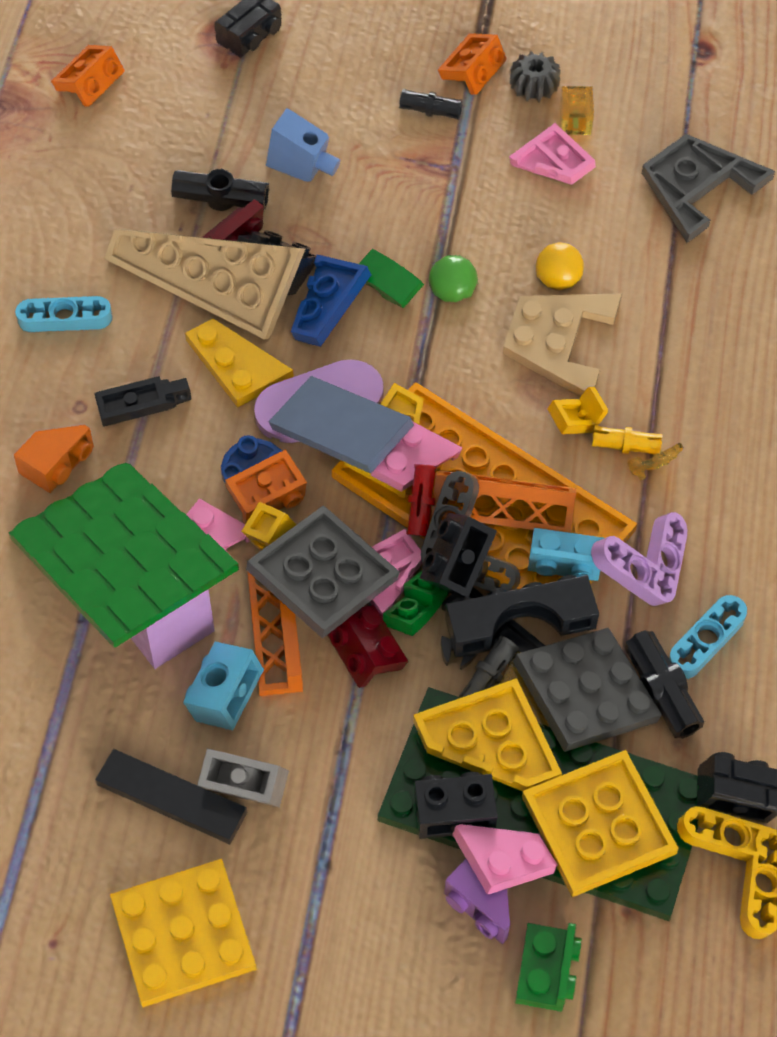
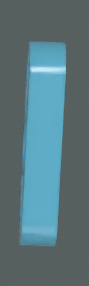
M100 296L26 299L20 302L15 310L19 327L27 332L97 330L107 327L112 321L110 303L107 299ZM64 309L73 312L66 319H59L55 316L57 312ZM79 310H83L82 317L79 316ZM96 310H101L99 315L94 316ZM46 312H49L50 318H45L47 317ZM30 313H34L33 318H28Z
M733 595L721 597L673 646L669 660L671 663L675 662L681 667L686 679L696 676L743 626L747 615V606L744 601ZM731 609L736 612V615L729 616L724 621V625L722 626L720 621L722 620L724 611L729 612L731 611ZM702 630H710L716 634L718 640L712 644L704 643L699 639L698 633ZM693 647L696 652L692 657L691 663L686 662L683 665L679 663L680 657L686 658Z

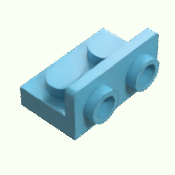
M534 528L528 571L537 572L543 576L575 575L580 577L588 575L589 580L599 581L601 570L595 566L592 560L591 548L596 541L604 538Z

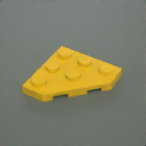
M517 678L413 715L414 725L426 752L430 755L470 771L479 772L482 775L492 774L493 780L520 791L562 775Z

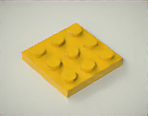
M626 750L526 789L522 793V798L545 845L558 864L557 869L571 897L674 856L678 852L679 848Z
M222 858L110 894L142 1008L257 970Z

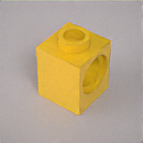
M259 502L241 532L262 551L297 524L287 513Z

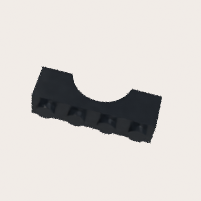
M567 575L561 577L556 582L546 584L533 582L523 586L521 589L511 591L498 589L488 593L487 596L477 598L459 597L446 604L445 621L455 658L491 651L492 641L498 629L506 622L515 618L533 617L541 619L550 624L560 636L596 629L599 611L588 575L580 577Z

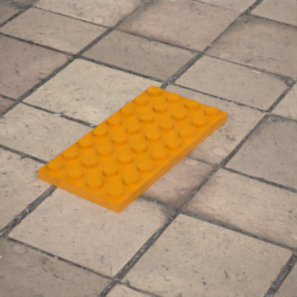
M415 382L408 389L424 399L419 425L462 447L457 459L454 461L450 459L437 467L435 477L438 470L463 471L474 475L576 488L571 533L603 538L615 536L626 543L636 531V522L422 385ZM340 460L331 470L333 479L408 528L411 503H407L408 495H412L413 485L407 488L406 495L403 498L345 466L344 461ZM458 495L456 501L449 500L447 505L459 507L463 503H457ZM481 495L474 504L476 510L484 515H489L499 508L493 498L486 495ZM498 497L503 504L509 500L508 498ZM516 500L507 507L511 515L515 519L524 520L534 512L529 504L523 500ZM533 502L538 509L545 504ZM551 505L541 513L550 524L565 525L567 506ZM503 511L496 515L498 517L507 518ZM538 516L531 520L535 522H542ZM483 523L497 531L487 555L516 566L521 577L517 589H521L523 586L533 582H540L542 584L556 582L561 577H564L559 575L543 576L537 572L528 571L534 530ZM504 569L503 573L488 570L485 575L498 579L500 581L499 587L510 582V578L505 575L506 569Z

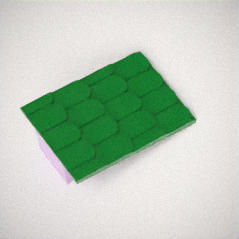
M128 463L110 468L101 478L80 486L74 494L53 502L42 513L23 520L12 531L8 532L10 539L114 648L131 638L154 669L215 631L209 588L239 570L238 562Z

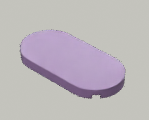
M338 361L275 383L264 389L255 402V421L259 430L270 439L274 437L284 443L299 442L272 430L268 421L310 376L378 404L383 397V381L379 372L363 361Z

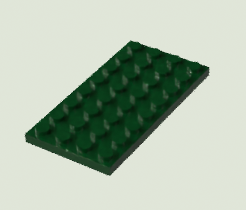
M428 687L418 713L459 699L460 697ZM413 724L377 815V821L419 835L414 799L415 781H421L423 778L432 775H439L444 778L460 777L464 773L473 771L428 754ZM539 724L562 775L621 752V750L597 742L564 752L551 728ZM628 753L679 849L674 856L585 893L670 921L693 846L684 842L679 836L677 823L685 812L697 806V790L699 788V785H697V775ZM493 780L498 816L496 829L536 833L542 838L522 798L523 791ZM694 819L690 824L695 825V832H697L698 820ZM453 836L428 838L460 849ZM557 867L554 874L542 877L565 885Z

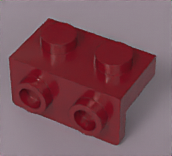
M254 199L244 208L238 207L201 238L237 241L239 235H250L252 231L259 232L263 227L264 206Z
M374 605L362 607L327 635L359 688L366 687L374 675L402 670L408 663V659Z

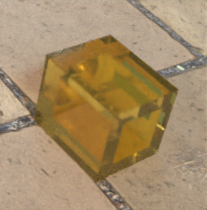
M562 86L560 100L561 129L568 135H591L594 119L593 86Z

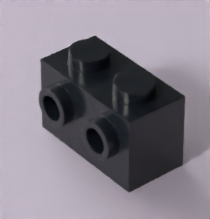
M448 513L447 517L438 527V537L432 551L426 555L423 561V571L420 579L448 593L469 597L497 531L469 516Z
M467 772L460 777L453 778L432 775L423 778L421 781H415L414 799L419 839L453 836L456 825L460 824L496 828L498 816L492 774L482 775L479 772Z

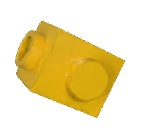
M588 387L579 399L553 400L547 408L562 435L593 433L594 426L599 425L608 413V408L595 387Z

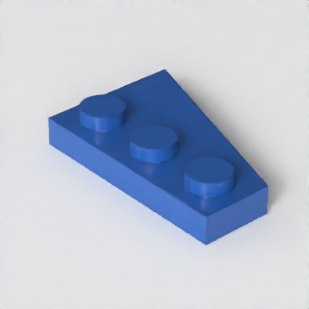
M316 255L314 275L309 276L306 284L309 289L306 299L300 302L291 329L295 340L319 347L322 346L370 278L371 273L367 266Z

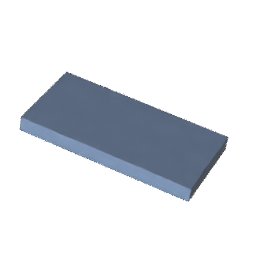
M310 376L268 421L272 430L370 474L414 426L411 417L313 376Z

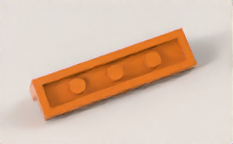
M438 470L436 473L433 498L436 500L435 506L431 508V516H433L444 481L452 473L451 471ZM474 475L479 484L477 498L481 495L491 496L499 508L489 515L480 514L473 507L471 518L486 524L529 530L541 528L571 533L576 488ZM465 478L462 482H456L454 488L459 490L458 495L461 492L467 493L469 487L464 484ZM498 497L508 498L509 500L503 504ZM516 500H523L529 504L534 512L524 520L515 519L507 507ZM533 502L545 504L538 509ZM551 505L567 506L565 525L550 524L541 512ZM448 511L443 515L442 518H446L448 513H456L453 511ZM503 511L507 518L498 517L496 515ZM538 516L542 522H535L531 520Z
M247 571L255 655L264 669L258 681L259 696L303 692L295 613L275 598L274 594L269 590L266 591L258 586L255 577ZM257 594L262 597L259 601H257ZM267 602L280 610V613L271 623L259 615V611ZM280 623H281V626H282V631L277 628V626H278ZM260 625L265 628L262 633L260 632ZM271 633L283 641V645L275 654L262 647V642ZM284 654H285V662H283V661L280 659ZM263 656H264L266 659H268V661L265 663V665H264V662H263ZM276 665L287 673V682L266 684L265 674Z

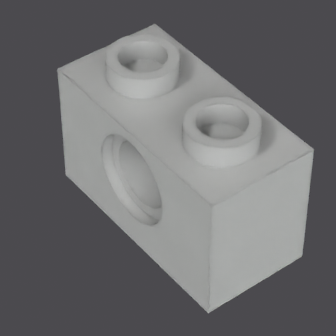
M207 748L197 786L280 808L289 770L277 765Z

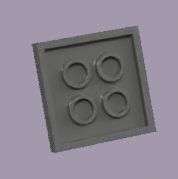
M324 505L249 559L246 565V570L322 639L397 581L400 573Z
M609 628L518 653L513 661L564 752L655 724L662 716Z

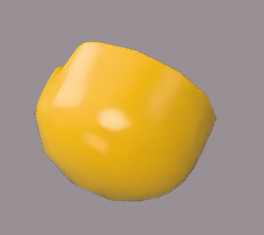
M563 242L549 244L538 255L536 276L549 288L556 290L571 288L583 276L584 262L582 255L571 244Z

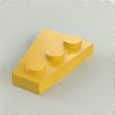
M214 318L185 333L188 344L237 408L257 398L267 387L294 377L293 369Z

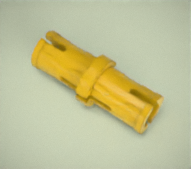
M595 425L592 447L622 450L624 454H629V451L660 456L663 434L632 431V427L626 426L625 429H615Z

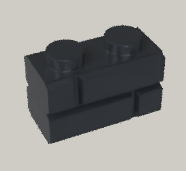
M242 0L214 22L217 43L226 49H230L232 53L240 58L248 51L256 50L264 38L269 34L274 35L279 31L282 25L281 7L274 0Z
M718 752L699 765L697 769V785H699L697 790V806L765 823L777 817V769L769 768L767 762L761 760L744 762L735 760V756L731 753Z

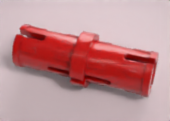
M414 464L412 495H408L407 503L411 504L406 534L426 537L429 528L431 506H435L436 500L432 496L437 467Z

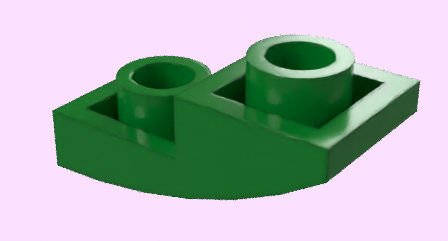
M373 248L359 263L360 265L367 266L371 273L370 278L365 284L378 290L384 299L401 308H404L424 286L423 282L407 269Z
M420 571L404 584L405 597L383 613V621L387 627L413 636L431 619L449 593L420 579L422 571Z

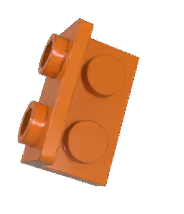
M469 33L439 67L438 72L441 79L465 81L470 94L477 95L506 61V55L498 35Z
M88 45L51 82L56 91L76 93L83 106L89 107L125 70L112 46Z
M285 449L226 479L225 486L241 510L242 521L246 524L259 502L278 510L284 507L290 509L298 505L305 496L307 482Z

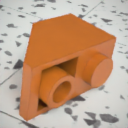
M86 425L36 431L14 454L18 473L48 493H51L58 485L66 482L71 471L80 461H85L90 456L94 447L90 428Z

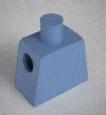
M286 108L272 128L266 166L309 182L312 181L318 170L333 176L340 165L341 159L326 152L329 142L327 133Z

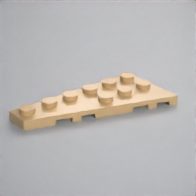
M114 229L104 259L265 340L270 339L305 249Z

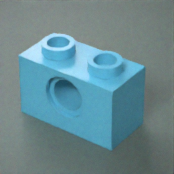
M215 641L209 653L204 657L201 669L193 684L188 687L183 703L196 722L233 731L264 669L252 649Z

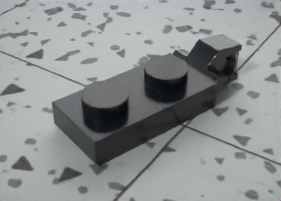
M160 376L94 393L103 427L167 411L180 403L191 400V392L186 378L169 382V379L160 380Z

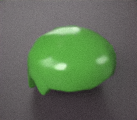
M447 255L436 261L429 274V285L433 294L444 302H458L473 295L475 287L478 285L477 272L470 260L460 255Z

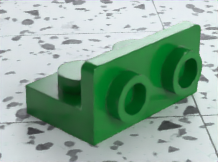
M532 923L527 924L515 1000L516 1004L562 1012L565 1000H573L577 976L569 975L571 961H579L582 938L575 937L576 924L568 923L567 930Z

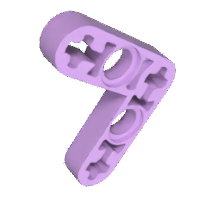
M671 512L655 519L647 557H644L621 539L609 536L593 544L591 548L592 560L599 570L649 605L659 606L671 602L676 595L688 531L686 522L676 512ZM661 551L667 558L668 566L662 560ZM631 564L634 565L637 571V580L632 575Z

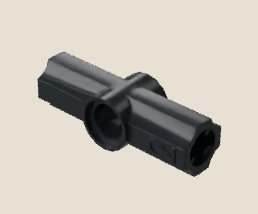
M215 169L208 174L177 170L174 171L172 177L171 195L175 198L208 202L209 206L217 211H225L233 206L245 207L254 199L266 209L269 183L233 178L232 174L224 169Z
M644 630L626 641L624 648L638 671L640 680L657 705L674 738L684 739L702 728L705 721L688 693L686 677L677 663L670 662L654 632Z

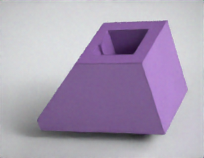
M465 859L445 880L444 894L446 895V901L458 913L462 914L465 911L476 921L477 929L489 939L495 937L500 943L504 944L508 939L510 929L507 889L487 895L469 862Z

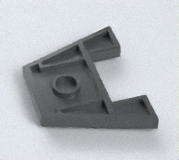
M685 134L644 163L642 167V175L687 243L710 225V219L692 205L729 177L753 195L772 181L775 171L688 134Z

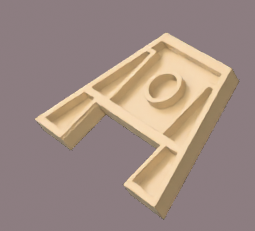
M622 293L520 296L503 346V354L581 397L588 387H596L600 371L597 368L569 362L581 319L585 318L614 325Z

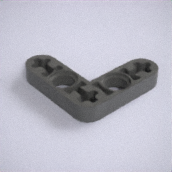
M456 471L448 475L444 481L421 549L422 562L433 549L438 537V527L446 512L453 511L459 515L471 516L479 492L478 480L474 475L468 472ZM465 478L464 484L469 487L467 493L461 492L457 503L464 504L463 509L458 506L447 505L449 500H457L459 490L455 489L454 485L456 482H462ZM487 555L474 586L490 592L498 589L511 591L517 589L521 577L519 570L513 564ZM504 569H506L505 575L510 578V582L499 587L500 581L498 579L485 575L488 570L503 573Z

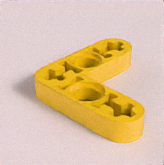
M695 806L690 808L678 820L677 831L679 836L690 845L746 861L740 925L749 937L753 939L766 938L777 929V830L704 807ZM692 820H698V826L703 828L700 833L695 832V825L690 824ZM716 824L715 830H710ZM725 828H732L739 833L741 837L739 846H734L727 842L724 837ZM764 841H768L769 848L775 850L768 858L767 847L762 845ZM757 874H764L771 880L772 891L770 893L762 891L757 886ZM760 909L761 919L767 922L762 927L759 926V920L753 917Z

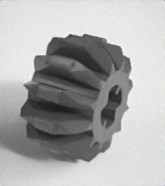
M530 51L528 56L520 54L510 69L511 88L515 89L516 96L525 95L527 101L531 98H536L539 102L543 97L551 99L553 92L557 91L560 85V65L555 63L554 56L545 57L543 52L535 55Z

